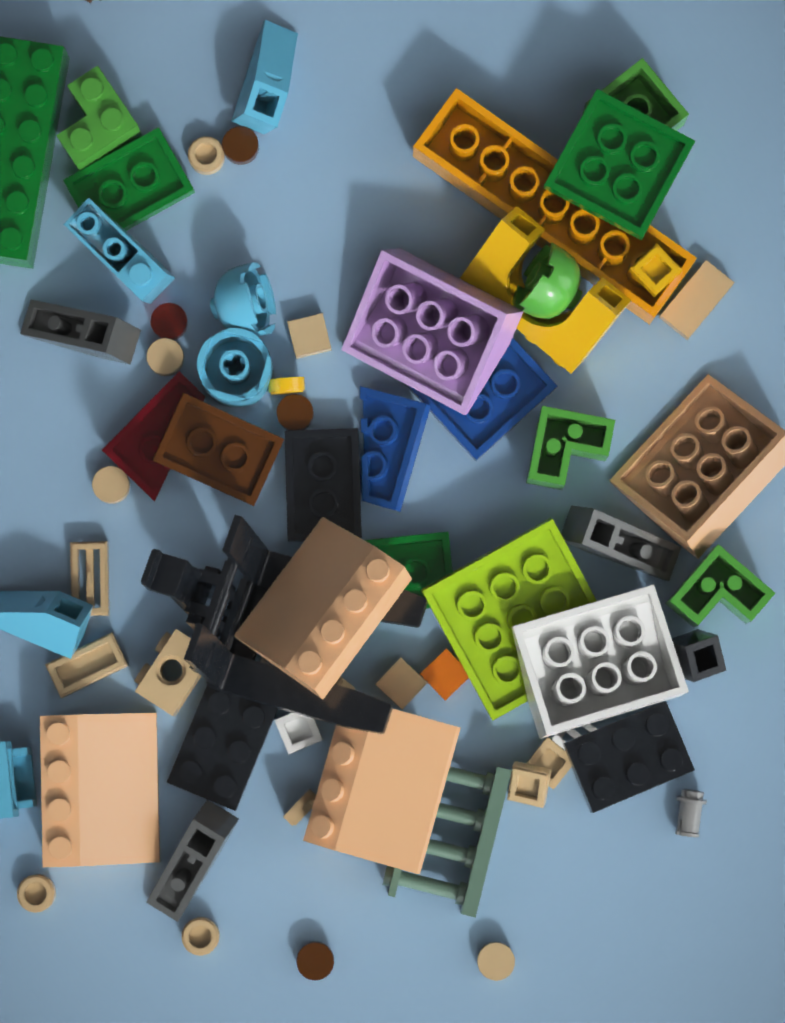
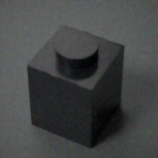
M697 629L672 638L685 680L696 682L726 671L718 635Z

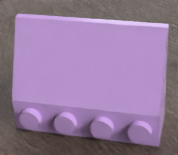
M401 248L385 249L380 252L341 350L453 410L467 415L510 345L523 311Z

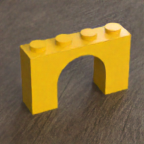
M516 206L501 219L460 279L513 306L512 300L517 286L525 287L522 279L523 261L545 229ZM602 277L586 293L575 309L562 312L560 315L550 319L535 318L523 312L516 329L524 334L529 342L536 344L548 354L558 366L563 367L572 374L595 348L631 300Z

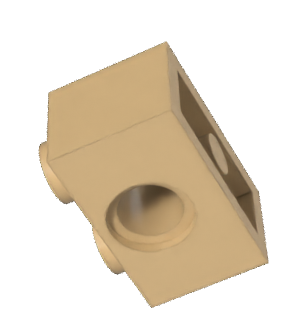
M175 629L173 634L166 632L155 648L159 655L152 666L146 663L134 681L139 684L135 690L136 693L171 716L177 715L202 677L200 674L193 672L189 668L190 665L184 660L191 638L178 629ZM171 660H177L182 666V674L176 681H168L163 675L164 665Z

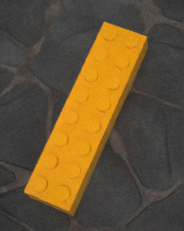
M457 88L413 146V157L498 218L503 219L518 206L545 229L535 243L536 245L543 248L545 245L550 247V244L554 243L567 251L579 265L580 275L593 285L604 277L631 300L626 308L649 325L697 259V257L651 225L641 241L544 189V184L558 159ZM657 243L682 269V272L660 293L653 297L629 272V269Z

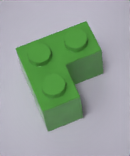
M98 65L67 85L72 97L85 117L56 136L79 171L142 136L138 124Z
M542 406L539 412L526 483L563 490L571 455L606 461L610 452L615 420Z
M718 544L709 551L665 604L692 627L698 626L718 602L722 603L746 624L758 615L775 595V592Z

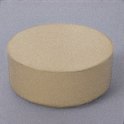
M199 137L191 143L188 149L190 165L200 174H214L224 164L225 154L222 145L213 137Z
M161 338L154 341L148 348L147 362L156 374L171 376L182 368L184 353L176 341L169 338Z
M106 466L94 475L92 488L95 495L101 501L108 504H116L127 497L130 491V480L127 474L120 468Z
M41 874L26 877L21 881L17 889L19 904L29 912L37 913L48 909L56 897L54 883L47 876Z
M194 918L183 928L182 943L186 950L194 955L202 956L209 954L219 943L220 932L218 926L209 918Z
M490 942L479 951L477 964L483 976L490 980L498 981L507 978L512 973L515 966V957L512 950L504 943Z

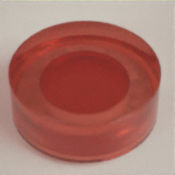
M161 304L155 308L151 315V327L159 338L177 340L187 330V315L177 304Z

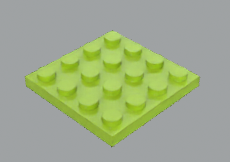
M551 517L421 589L423 596L428 601L429 607L492 721L528 701L512 626L597 601Z

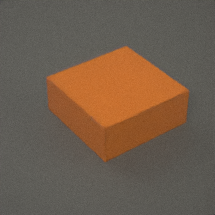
M447 648L420 673L423 679L445 701L468 679L461 663Z

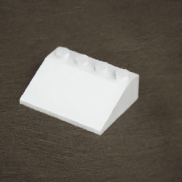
M655 585L512 626L526 695L540 739L680 697L689 692Z

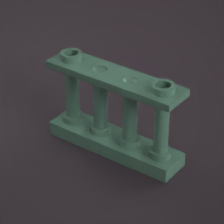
M451 766L449 768L446 781L483 790L482 794L489 795L485 810L478 808L476 812L440 803L436 817L474 826L473 830L479 832L477 845H469V848H464L430 839L426 853L465 863L464 867L470 868L467 883L460 882L457 885L387 866L382 885L389 887L388 896L395 897L399 885L454 899L455 904L462 905L461 914L476 918L512 770L496 766L494 773L487 772L486 775Z

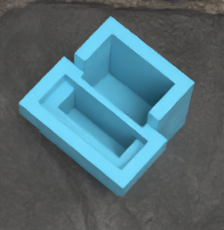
M11 741L0 742V819L18 817V809L37 807L31 747L12 749Z

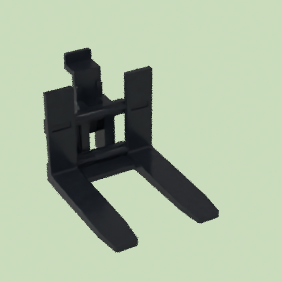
M235 515L222 549L228 557L224 562L222 571L210 566H205L204 570L193 567L188 560L163 554L158 549L151 551L141 578V584L149 591L170 596L188 614L186 623L194 631L184 660L190 665L189 668L193 672L200 674L207 681L206 684L210 688L344 728L378 734L385 733L393 709L390 704L360 691L334 684L325 698L321 699L279 668L255 661L257 653L234 637L235 633L292 558L268 550L242 516ZM238 568L244 576L239 582L237 591H235L236 587L232 582ZM404 590L381 622L418 628L421 625L428 601L424 597ZM207 599H211L210 605L206 606Z

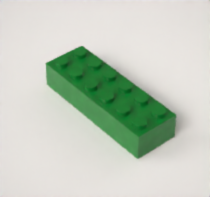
M1 36L0 264L33 269L70 58L64 46Z

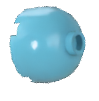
M251 262L239 265L223 274L216 284L214 298L210 301V307L216 320L219 319L226 329L242 328L253 332L259 337L271 334L274 331L276 323L269 325L270 315L276 314V304L266 273L259 275L256 268L261 267L258 263Z

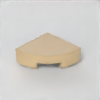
M309 789L283 818L292 826H296L312 809L316 794Z

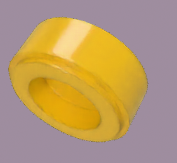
M304 377L270 379L268 385V392L271 395L301 393L305 390Z

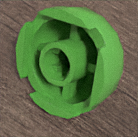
M551 243L550 247L545 245L523 274L527 277L525 287L517 286L512 302L514 307L535 318L550 319L560 315L566 308L569 310L574 309L582 296V291L578 289L581 282L580 268L574 257L554 243Z

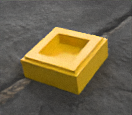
M656 243L630 267L629 272L655 297L682 272V269Z

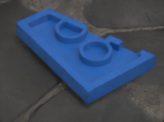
M360 386V399L363 400L361 433H363L364 455L361 457L362 501L401 512L431 405Z

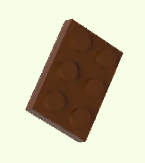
M182 393L152 461L254 506L284 439Z

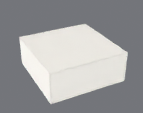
M290 713L274 720L288 755L323 741L316 721L313 718Z

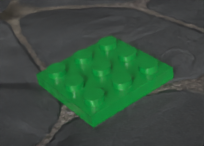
M597 89L544 184V189L642 241L690 153L695 140Z

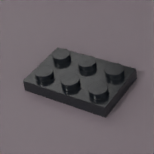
M358 428L284 431L288 542H304L322 517L362 539Z
M207 685L167 783L236 811L278 708L213 690Z
M666 701L563 743L590 813L602 810L695 770Z

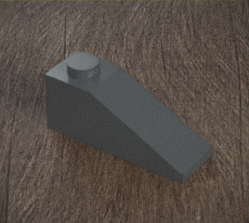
M31 299L20 334L98 358L130 365L141 330L117 317Z
M571 505L561 532L567 544L665 581H670L681 547L599 510Z
M207 799L190 823L146 903L178 922L224 847L239 818Z

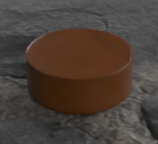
M237 126L226 132L222 140V148L230 162L237 165H245L256 158L259 151V142L256 134L251 129Z
M288 395L278 404V421L288 431L305 430L313 421L314 411L312 404L302 395Z
M310 942L304 945L297 956V968L309 980L324 979L331 973L334 966L332 950L321 942Z

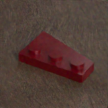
M180 371L102 449L154 502L170 468L152 461L178 401L182 393L200 401L205 399V396Z

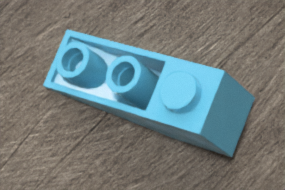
M263 21L231 120L232 122L261 134H266L278 127L289 92L298 33L270 21Z
M90 198L63 224L143 302L151 304L175 279L149 251Z
M0 591V630L71 659L85 636L93 605L61 591Z

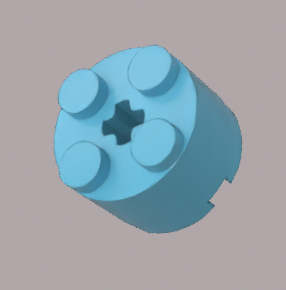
M242 328L222 330L206 340L199 351L197 371L200 381L210 397L218 403L228 407H245L256 404L268 391L270 379H273V363L266 345L253 332ZM236 361H240L244 369L243 372L237 371L236 375H231L227 366H234Z

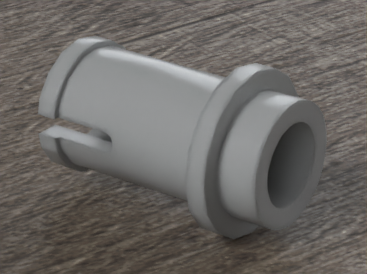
M682 789L681 796H677L680 806L675 834L699 837L702 804L705 805L707 803V800L703 799L704 792Z

